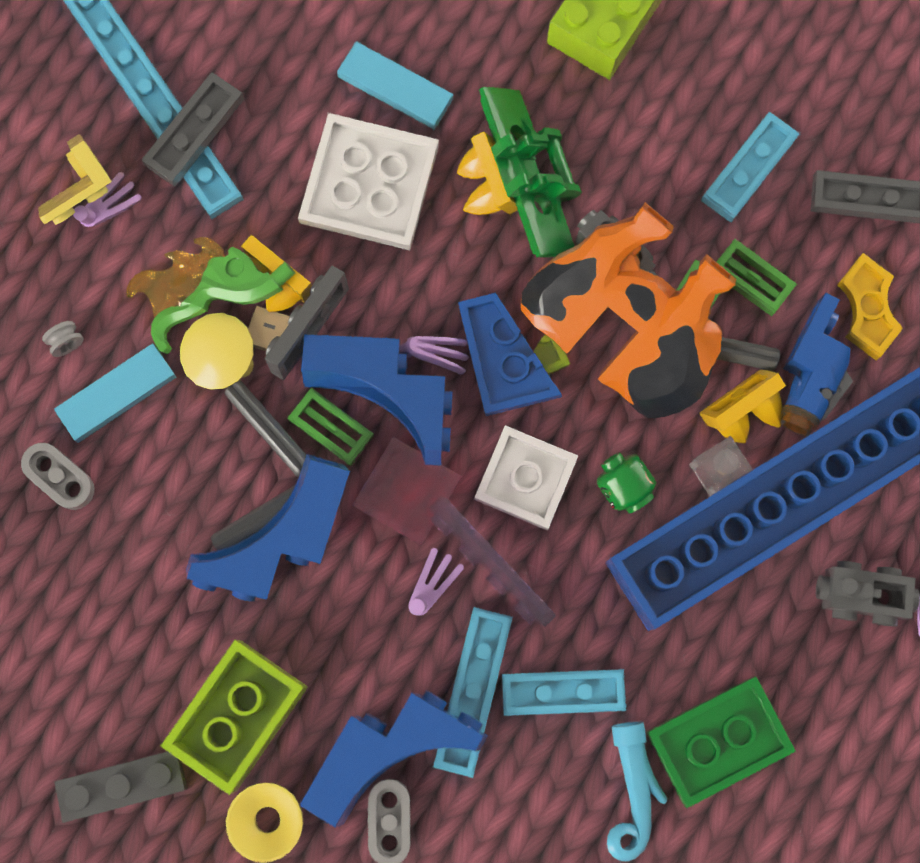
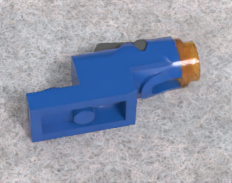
M825 293L815 303L783 367L784 370L795 376L788 400L781 411L783 414L781 424L790 431L803 436H809L813 429H818L820 423L827 418L852 384V379L846 371L850 362L851 349L828 336L839 318V314L834 311L840 299L828 293Z

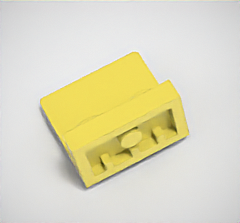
M80 134L67 141L71 151L66 156L81 180L38 207L39 218L44 224L53 220L55 225L63 222L75 213L73 207L84 199L88 203H92L109 191L106 185L112 182Z

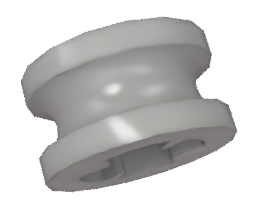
M73 321L59 323L43 335V342L46 345L52 346L50 353L53 357L69 354L83 343V336L80 333H75L76 325Z

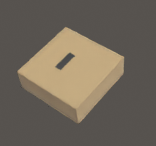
M256 306L248 327L253 339V347L266 351L272 339L276 336L280 337L285 331L290 316L278 312H269L266 308Z

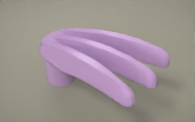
M119 172L112 179V182L106 186L109 191L92 203H88L86 206H77L74 209L75 213L73 216L85 227L95 226L126 211L138 203L142 196L137 194L113 207L135 186L133 182H129L108 198L125 176L124 173Z
M413 336L400 345V354H407V358L414 356L461 375L466 372L463 367L436 355L466 361L469 358L467 354L435 346V344L467 346L468 342L465 339Z
M437 548L431 549L409 601V611L413 615L420 616L427 613L464 569L463 564H459L437 590L434 589L452 559L451 554H447L430 582L425 584L438 552Z

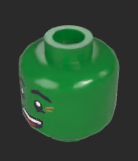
M618 452L601 464L604 471L598 476L597 485L614 510H626L630 514L647 505L655 497L652 492L656 487V480L638 455L633 454L623 457L621 452Z

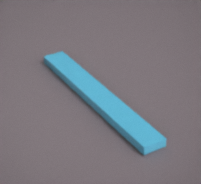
M63 0L158 140L182 110L177 99L109 0ZM209 146L205 148L183 176L211 219L244 200Z

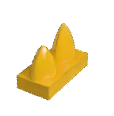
M486 132L472 137L471 140L474 147L462 158L457 174L470 179L486 177L487 181L478 186L470 195L463 208L464 212L483 215L500 210L508 214L518 211L514 197L507 196L491 147L495 145L493 137Z
M252 235L241 246L258 270L264 274L266 272L271 274L285 262ZM293 269L296 274L281 286L283 290L266 299L267 311H282L292 307L300 300L305 303L311 295V282Z
M760 369L699 414L707 426L718 429L730 441L744 444L747 442L749 435L748 413L750 411L764 423L778 428L781 427L783 407L779 391L786 385L779 373Z

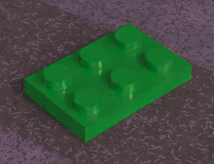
M752 676L646 731L685 808L699 803L796 752L756 676Z

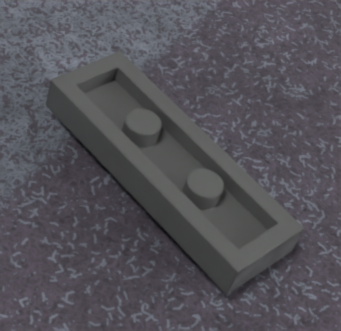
M211 72L142 158L141 161L144 166L175 187L243 102V93Z
M817 170L813 175L811 212L920 223V181Z
M331 266L325 275L317 277L311 287V295L303 306L299 305L293 310L285 331L280 337L276 336L272 339L267 347L266 357L264 358L272 374L282 380H285L303 355L304 334L317 335L348 292L349 286L345 272Z
M169 752L54 782L62 823L188 789L182 761Z

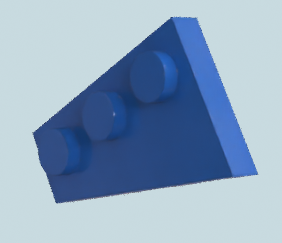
M496 293L458 302L486 416L562 397L561 392L553 383L539 358L529 346Z

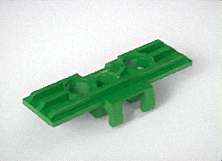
M482 87L479 89L481 95L480 102L495 142L491 150L507 196L514 197L532 253L537 258L556 257L560 253L574 247L561 207V201H569L582 194L580 186L574 183L560 144L562 140L561 132L558 129L544 127L539 132L534 130L520 90ZM545 148L555 174L539 173L535 162V155ZM534 200L540 205L543 214L537 209Z

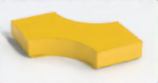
M862 253L837 286L846 294L852 308V324L845 338L877 361L903 328L893 317L888 305V289L894 276Z

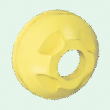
M258 783L239 793L232 801L226 819L227 834L235 850L243 857L256 862H272L285 856L297 844L303 828V812L298 800L288 789L273 783ZM272 807L279 813L280 824L275 831L264 832L258 827L256 817L260 809Z

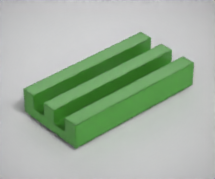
M736 239L732 241L717 261L719 265L736 278V283L732 288L771 317L797 285V283ZM735 253L783 289L781 293L755 272L731 257V255ZM724 264H725L726 266H728L730 269H732L733 271H735L737 274H739L741 277H743L744 279H746L748 282H750V283H751L752 285H754L756 288H758L759 290H761L763 293H765V294H766L767 296H769L771 299H773L774 302L771 301L770 299H768L766 296H764V295H763L762 293H760L758 290H756L755 288H753V287H752L751 285H749L747 282H745L744 280H742L740 277H738V276H737L736 274H734L732 271H730L729 269H727V268L724 266Z
M313 388L307 392L287 418L292 424L350 467L355 462L356 457L365 449L366 444L374 437L371 431ZM312 400L361 435L360 439L356 441L312 409L309 404ZM304 412L351 447L350 452H345L300 418L302 413Z

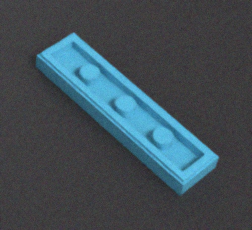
M473 607L447 711L456 717H459L461 711L483 723L480 731L484 733L513 617ZM438 748L433 768L473 778L480 750Z

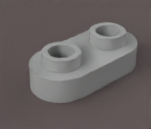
M37 443L30 446L24 452L21 460L23 473L58 505L70 510H77L90 503L95 491L92 479L59 449L47 443ZM49 458L51 460V467L47 471H41V462ZM78 483L81 488L80 493L75 497H71L69 489L73 484Z
M396 779L379 781L371 789L368 797V849L370 855L377 863H401L408 855L410 849V795L406 786ZM392 792L397 796V804L394 807H386L382 803L384 793ZM386 835L396 837L398 841L397 847L393 850L385 849L382 845L383 837Z

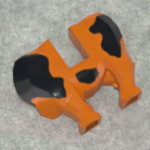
M645 202L635 216L616 223L597 226L580 244L560 253L541 267L528 281L522 291L521 311L537 329L553 339L564 352L568 353L607 307L613 310L632 326L636 332L602 369L598 380L621 394L638 413L647 418H659L679 413L701 399L709 382L713 365L721 352L722 330L718 324L708 319L711 313V305L716 294L729 291L735 285L736 278L707 254L701 260L698 270L690 272L684 286L677 291L662 277L640 269V261L637 254L642 248L641 245L649 241L666 239L674 229L670 222Z

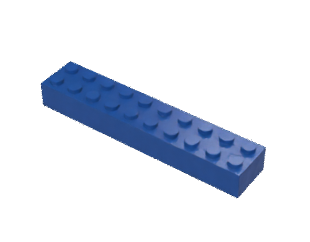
M920 367L607 560L605 564L648 631L657 629L920 464Z

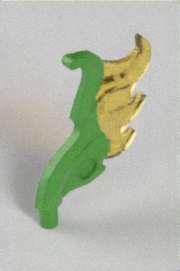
M200 237L194 239V243L202 246L201 253L190 254L185 251L166 253L165 257L173 260L172 267L163 271L145 270L139 272L129 281L126 297L132 298L138 291L148 296L154 313L151 336L158 350L169 354L172 348L167 341L168 331L176 324L207 312L213 300L220 299L243 305L256 304L283 290L281 286L296 273L289 264L284 262L271 274L269 272L264 274L258 270L251 258L241 250L231 247L228 249L229 254L226 256L218 243L210 238Z

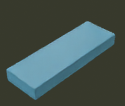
M357 41L337 71L340 79L435 130L453 101L452 93Z
M769 112L706 191L701 201L729 222H732L800 133Z
M152 343L54 408V411L74 441L79 443L177 376L157 347Z
M624 669L502 674L504 716L626 711Z

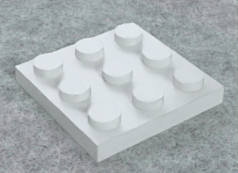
M328 113L298 216L299 223L411 250L439 147V140Z

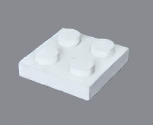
M505 425L474 500L548 530L578 455Z

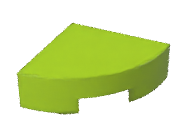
M545 334L533 352L537 355L549 375L568 367L570 362L561 347Z

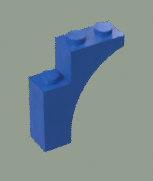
M304 334L301 365L304 387L345 391L378 404L396 417L409 431L421 451L425 465L441 466L442 452H450L451 428L443 427L444 415H452L453 391H445V376L407 375V354H400L399 339Z
M306 454L297 483L278 513L260 530L232 546L207 553L191 554L186 567V578L193 580L192 585L197 588L216 591V588L220 587L231 590L232 595L238 599L254 602L256 597L267 600L281 553L286 554L285 559L297 565L308 566L309 561L321 564L349 476V469L343 464Z
M427 690L423 696L411 693L389 733L385 732L387 724L371 714L366 713L363 718L360 716H350L300 806L333 827L344 825L352 809L368 787L395 764L418 753L438 748H461L479 751L488 735L480 731L483 723L462 711L459 717H456L444 709L447 705L445 700Z

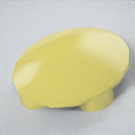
M225 313L207 314L196 320L184 334L180 346V362L185 374L198 386L210 390L227 388L238 382L241 378L249 376L254 367L252 360L254 356L253 339L247 326L237 317Z

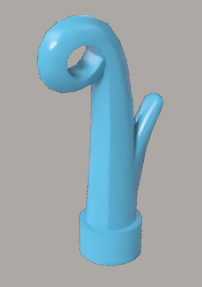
M642 721L625 722L611 726L614 746H618L633 824L621 823L615 825L608 834V850L619 861L628 862L636 859L644 852L649 842L651 832L650 792L662 804L667 803L668 800L658 784L647 758L644 745L647 739L644 722ZM630 834L633 837L630 844L622 848L620 843L622 836Z

